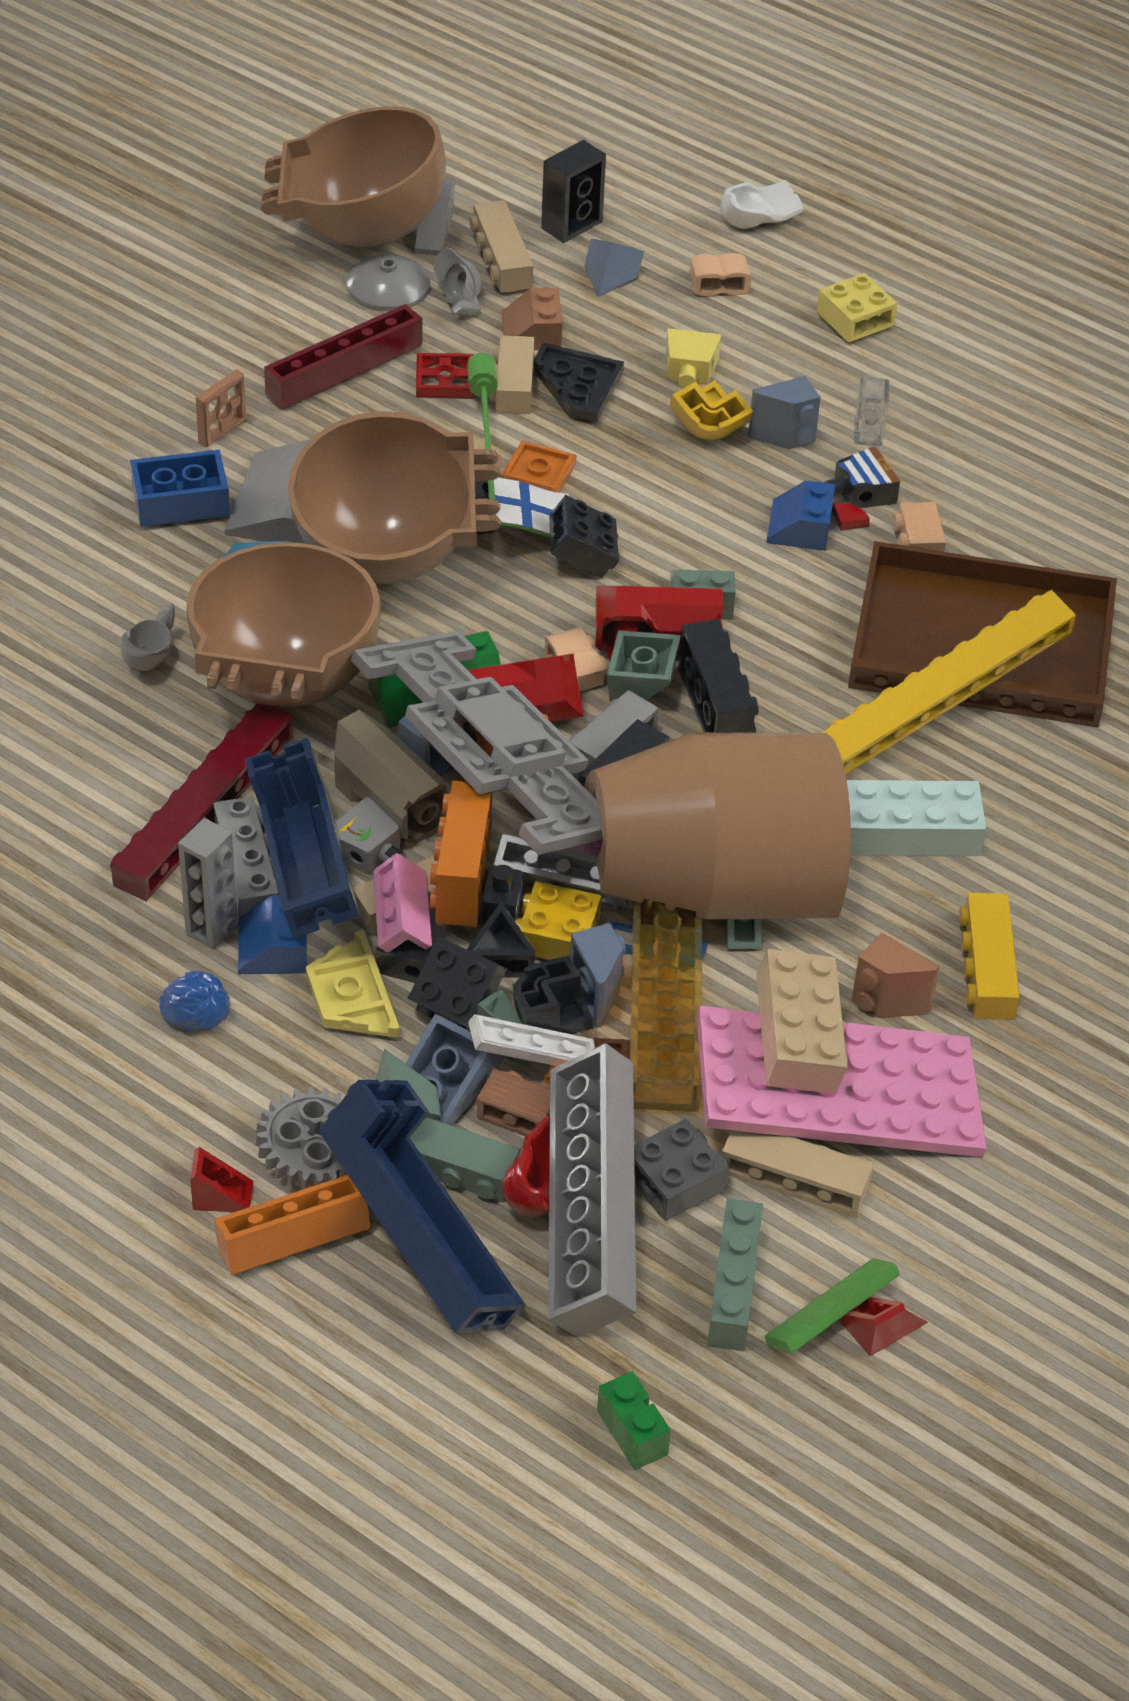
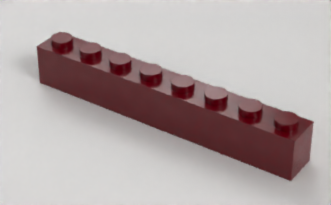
M256 704L251 710H247L233 730L230 729L226 733L223 741L215 749L209 751L205 761L197 769L190 772L184 784L178 790H174L163 807L155 811L143 829L137 831L122 852H118L113 857L110 864L113 886L147 902L180 865L178 843L203 818L215 823L213 803L238 799L251 785L245 758L269 750L272 757L277 756L283 749V746L293 738L292 714L277 707H268Z

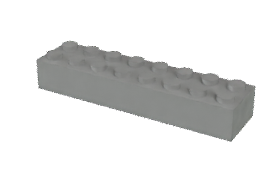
M606 1043L550 1070L548 1320L576 1337L636 1313L633 1062Z

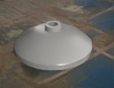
M382 254L366 258L350 270L347 276V290L354 301L369 309L390 311L404 304L411 308L423 301L428 295L430 277L420 264L408 257Z

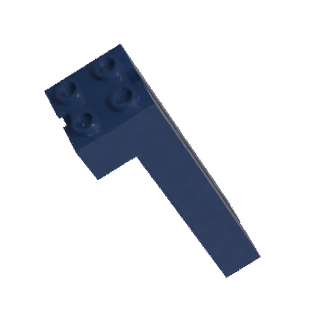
M308 738L284 745L285 753L272 757L269 750L245 758L248 776L261 810L282 910L293 939L320 930L319 922L331 919L333 925L360 917L328 791Z
M356 1081L349 1087L347 1095L339 1105L330 1111L327 1116L328 1119L318 1130L453 1331L455 1333L475 1332L480 1325L485 1331L505 1329L526 1304L410 1139L411 1135L430 1112L408 1081Z

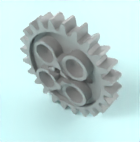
M309 1087L307 1095H302L298 1089H294L293 1098L282 1093L280 1103L271 1100L269 1111H262L261 1121L257 1123L255 1146L259 1147L258 1158H266L264 1168L267 1170L276 1167L274 1178L278 1179L286 1175L288 1176V1186H291L297 1180L301 1182V1189L303 1190L308 1187L309 1183L315 1186L348 1175L318 1131L328 1119L327 1116L330 1111L339 1105L341 1093L338 1092L331 1098L328 1097L327 1088H324L320 1095H315L312 1087Z

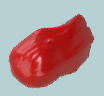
M550 1116L545 1117L524 1138L520 1155L508 1167L502 1181L503 1197L506 1203L524 1217H541L549 1214Z

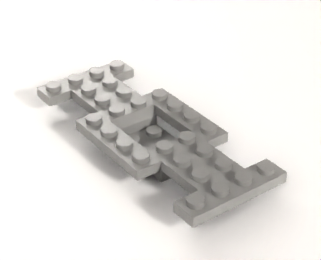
M459 631L353 651L351 661L368 679L396 674L423 702L409 705L405 717L479 794L507 788L537 819L523 823L518 835L538 855L603 840L597 800L571 775L572 773L585 771L588 759L513 685L501 687L492 677L476 679L460 663L461 661L473 659L476 648ZM469 722L494 747L491 758L461 728L463 723Z

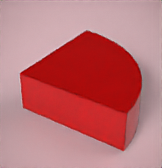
M833 503L832 512L840 530L869 526L870 517L861 508L848 503Z

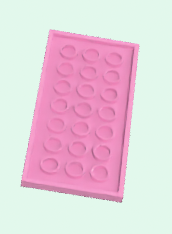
M699 1006L696 1018L705 1127L983 1157L987 1148L970 1037L843 1022L848 1068L836 1094L766 1086L760 1012Z

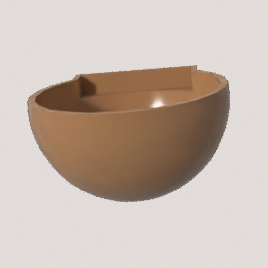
M382 106L342 115L322 124L304 137L283 141L282 155L270 157L265 162L264 179L271 184L279 183V186L267 188V190L262 192L261 211L267 215L281 213L284 222L301 218L316 233L332 242L349 247L370 248L393 243L413 232L428 217L441 194L446 171V157L438 125L430 116L418 110L406 107Z
M378 411L357 414L337 421L317 433L300 451L291 468L288 484L293 521L305 544L328 548L351 558L368 572L376 584L387 585L406 582L422 576L440 565L456 547L477 546L476 532L496 531V529H499L501 519L495 516L501 510L498 500L475 499V482L497 479L499 469L494 464L499 460V454L493 449H474L473 432L449 433L427 419L407 413Z
M281 542L262 544L235 551L215 561L198 576L190 588L187 601V619L190 636L196 650L195 669L198 674L208 675V689L215 690L220 682L227 688L228 692H232L252 703L268 707L289 708L305 706L322 701L340 691L360 672L358 667L351 661L353 651L375 646L381 615V604L376 583L363 567L351 558L334 550L305 543Z

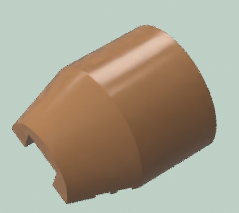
M692 732L589 772L584 786L597 800L603 837L597 862L601 893L641 903L644 898L665 903V909L674 911L675 907L696 911L697 917L703 919L839 918L845 899L849 875L851 818L843 761L835 741L827 733Z

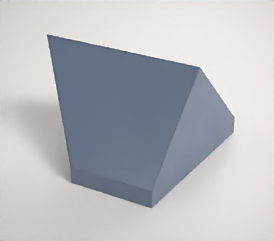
M591 238L584 266L597 296L599 297L638 278L644 251Z

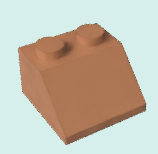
M530 288L502 311L503 335L534 337V351L539 350L543 342L562 346V314L559 288Z
M881 933L858 957L851 1001L861 1009L869 1011L879 1018L928 1015L932 1010L940 966L886 934Z

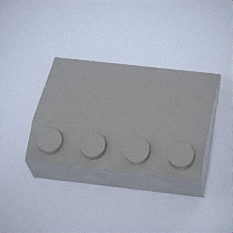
M311 439L255 453L225 528V535L266 542L289 541L292 543H305L293 521L288 484L293 464L300 451Z

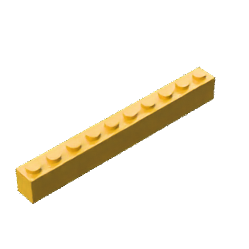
M1052 590L1042 596L1036 595L1023 608L1018 611H1010L1004 616L1002 621L994 626L989 625L983 628L978 636L968 642H960L949 654L944 657H936L930 662L928 667L920 672H912L902 683L894 688L889 687L885 689L878 698L870 703L859 705L851 715L843 720L837 719L832 722L828 729L822 733H827L835 741L843 761L845 774L850 773L1071 634L1076 616L1075 613Z

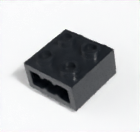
M565 495L549 514L550 552L561 561L571 563L586 573H592L603 578L609 569L615 568L620 558L616 519L606 512H600L588 506L582 500H576Z
M437 936L407 999L417 1003L416 1011L430 1018H433L438 1013L463 1029H466V1027L470 1029L468 1021L474 1014L477 1015V1004L497 991L507 969Z

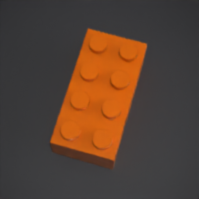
M452 780L450 794H444L442 813L446 814V817H440L438 837H442V841L436 840L434 861H438V864L431 865L430 885H436V889H431L430 909H436L437 924L477 927L492 835L493 791L479 794L468 782Z

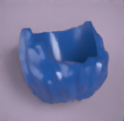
M203 971L186 972L183 977L174 979L163 990V995L160 996V1013L163 1016V1020L168 1024L180 1027L185 1031H207L227 1019L230 1012V997L224 989L223 983L214 975Z

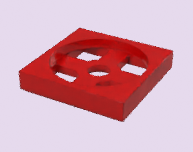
M417 353L416 397L473 398L468 382L462 386L451 385V381L454 379H468L467 363L474 354ZM443 371H447L450 373V375L442 376L440 375V373ZM422 378H435L439 381V385H425L422 382Z

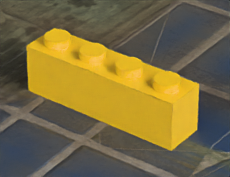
M968 892L966 905L960 906L959 925L965 926V931L962 932L961 949L962 952H967L968 955L964 959V978H970V984H967L966 1002L967 1004H972L973 1018L1015 1020L1020 997L1009 895Z

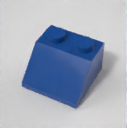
M804 481L773 499L766 543L826 551L835 484Z
M271 895L239 918L238 974L306 973L307 934L293 939L282 910L279 895Z

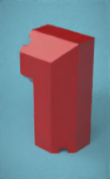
M596 586L595 647L599 651H601V648L607 652V657L611 659L618 630L681 635V628L684 624L718 619L721 624L723 590L716 588Z
M574 653L468 670L476 679L492 677L501 687L513 685L542 714L547 715L550 722L583 717Z

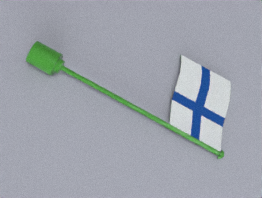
M477 353L470 357L467 363L468 383L470 391L474 395L481 397L485 449L488 450L491 449L487 396L492 395L497 390L496 361L491 355ZM497 477V479L488 480L489 499L498 500L501 510L495 516L501 519V525L521 528L550 537L549 514L565 495L569 496V494L552 492L520 481Z

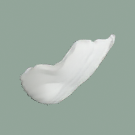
M786 180L766 187H757L750 182L729 187L725 190L720 203V209L724 218L731 225L741 229L753 228L762 223L786 221L800 214L804 209L798 194L793 193L794 190L789 187L790 185Z

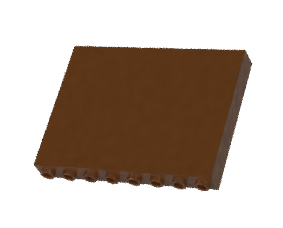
M874 541L848 688L881 693L889 687L894 688L902 683L912 672H920L928 667L930 662L936 657H944L952 652L960 642H968L978 636L979 632L986 626H994L1002 621L1004 616L1010 611H1018L1023 608L1034 596H1042L1052 590L1076 615L1072 633L962 701L958 706L1098 728L1104 705L1117 578Z

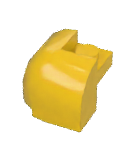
M716 380L702 388L695 381L674 393L670 401V409L684 427L698 439L708 441L724 438L748 424L753 414V410L737 390L726 394Z

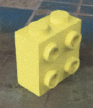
M866 273L819 289L817 313L848 343L892 327L895 324L897 302Z

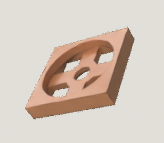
M237 369L195 397L198 443L204 447L211 445L246 420L244 373ZM234 387L235 395L228 399V390ZM217 399L215 409L209 412V404ZM226 405L224 412L220 414L222 407ZM218 420V427L210 429V425Z

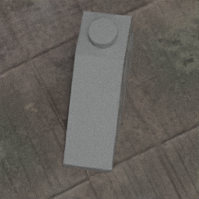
M444 178L437 203L428 217L418 226L415 253L438 255L444 248L454 210L455 180Z

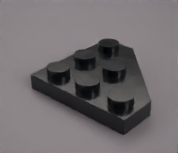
M543 342L534 358V369L570 416L598 422L624 371V361Z

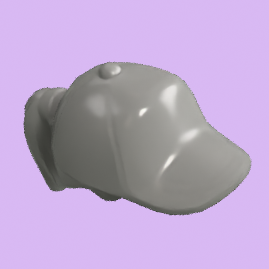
M450 247L443 248L435 258L434 272L441 284V290L446 295L447 302L453 305L451 314L463 317L475 316L480 311L477 299L482 287L480 274L472 262L462 259Z
M173 603L162 608L157 614L156 620L140 621L122 635L121 654L126 664L131 668L139 671H149L159 666L171 650L169 648L172 644L171 629L175 619V605Z

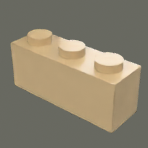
M500 335L499 347H494L493 358L496 364H498L496 365L498 387L490 395V401H496V413L530 414L534 337Z

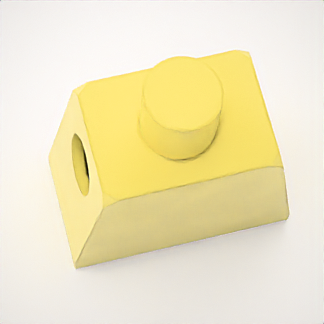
M668 328L666 342L668 379L678 381L679 385L683 388L695 381L699 384L708 383L719 360L721 334Z

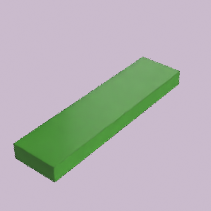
M872 1258L767 1333L764 1337L768 1347L792 1354L897 1278L900 1273L896 1263Z

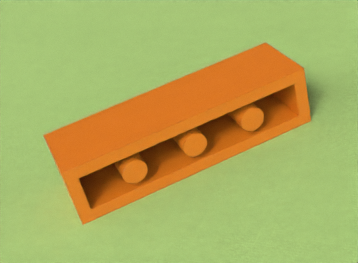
M349 1175L214 1219L219 1254L231 1275L370 1228L368 1204Z

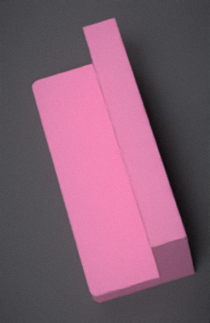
M396 853L373 870L378 947L389 953L408 939L427 950L432 946L426 871Z

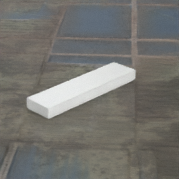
M476 1014L468 1021L475 1050L559 1066L595 1049L593 1039Z

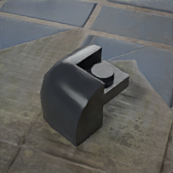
M569 955L535 963L524 968L525 973L513 984V1000L521 1024L571 1035L594 1029L593 1017L581 997V975Z

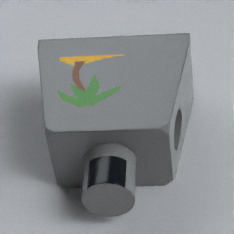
M369 797L364 798L335 821L347 865L365 874H369L396 853L406 858V854L400 850V828L398 824Z

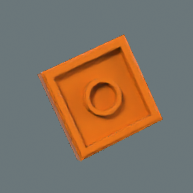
M521 440L504 469L501 478L520 481L548 491L560 493L576 464L577 455Z

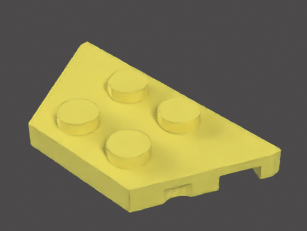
M364 929L354 933V940L341 947L338 944L329 950L325 957L318 958L306 966V978L323 1027L388 1037L400 1036L398 1021Z

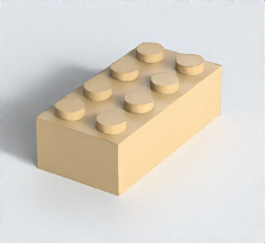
M767 949L757 973L766 1086L836 1094L848 1068L836 957Z

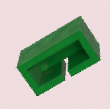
M631 1371L599 1385L597 1412L632 1468L637 1470L668 1455L671 1429L655 1404L649 1405V1395L635 1373Z

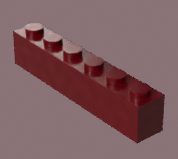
M404 304L264 367L265 394L283 409L423 345V318L407 304Z

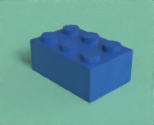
M220 449L130 460L132 488L140 527L230 516L229 488Z

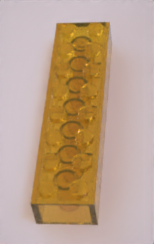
M645 898L642 903L632 900L628 1059L633 1062L634 1109L698 1112L701 1093V1068L696 1014L699 1006H702V918L697 917L696 911L675 907L674 911L665 909V903Z

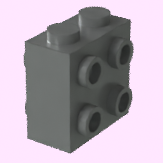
M687 1118L634 1145L635 1184L666 1221L726 1189L729 1168L725 1158L720 1153H715L707 1143L703 1132L698 1128L695 1129Z

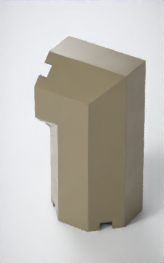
M360 710L339 720L334 751L335 787L351 802H360V798L363 800L366 797L373 800L398 824L402 838L408 839L410 837L413 841L420 842L436 833L439 828L440 817L444 815L442 813L444 794H450L451 786L384 724Z

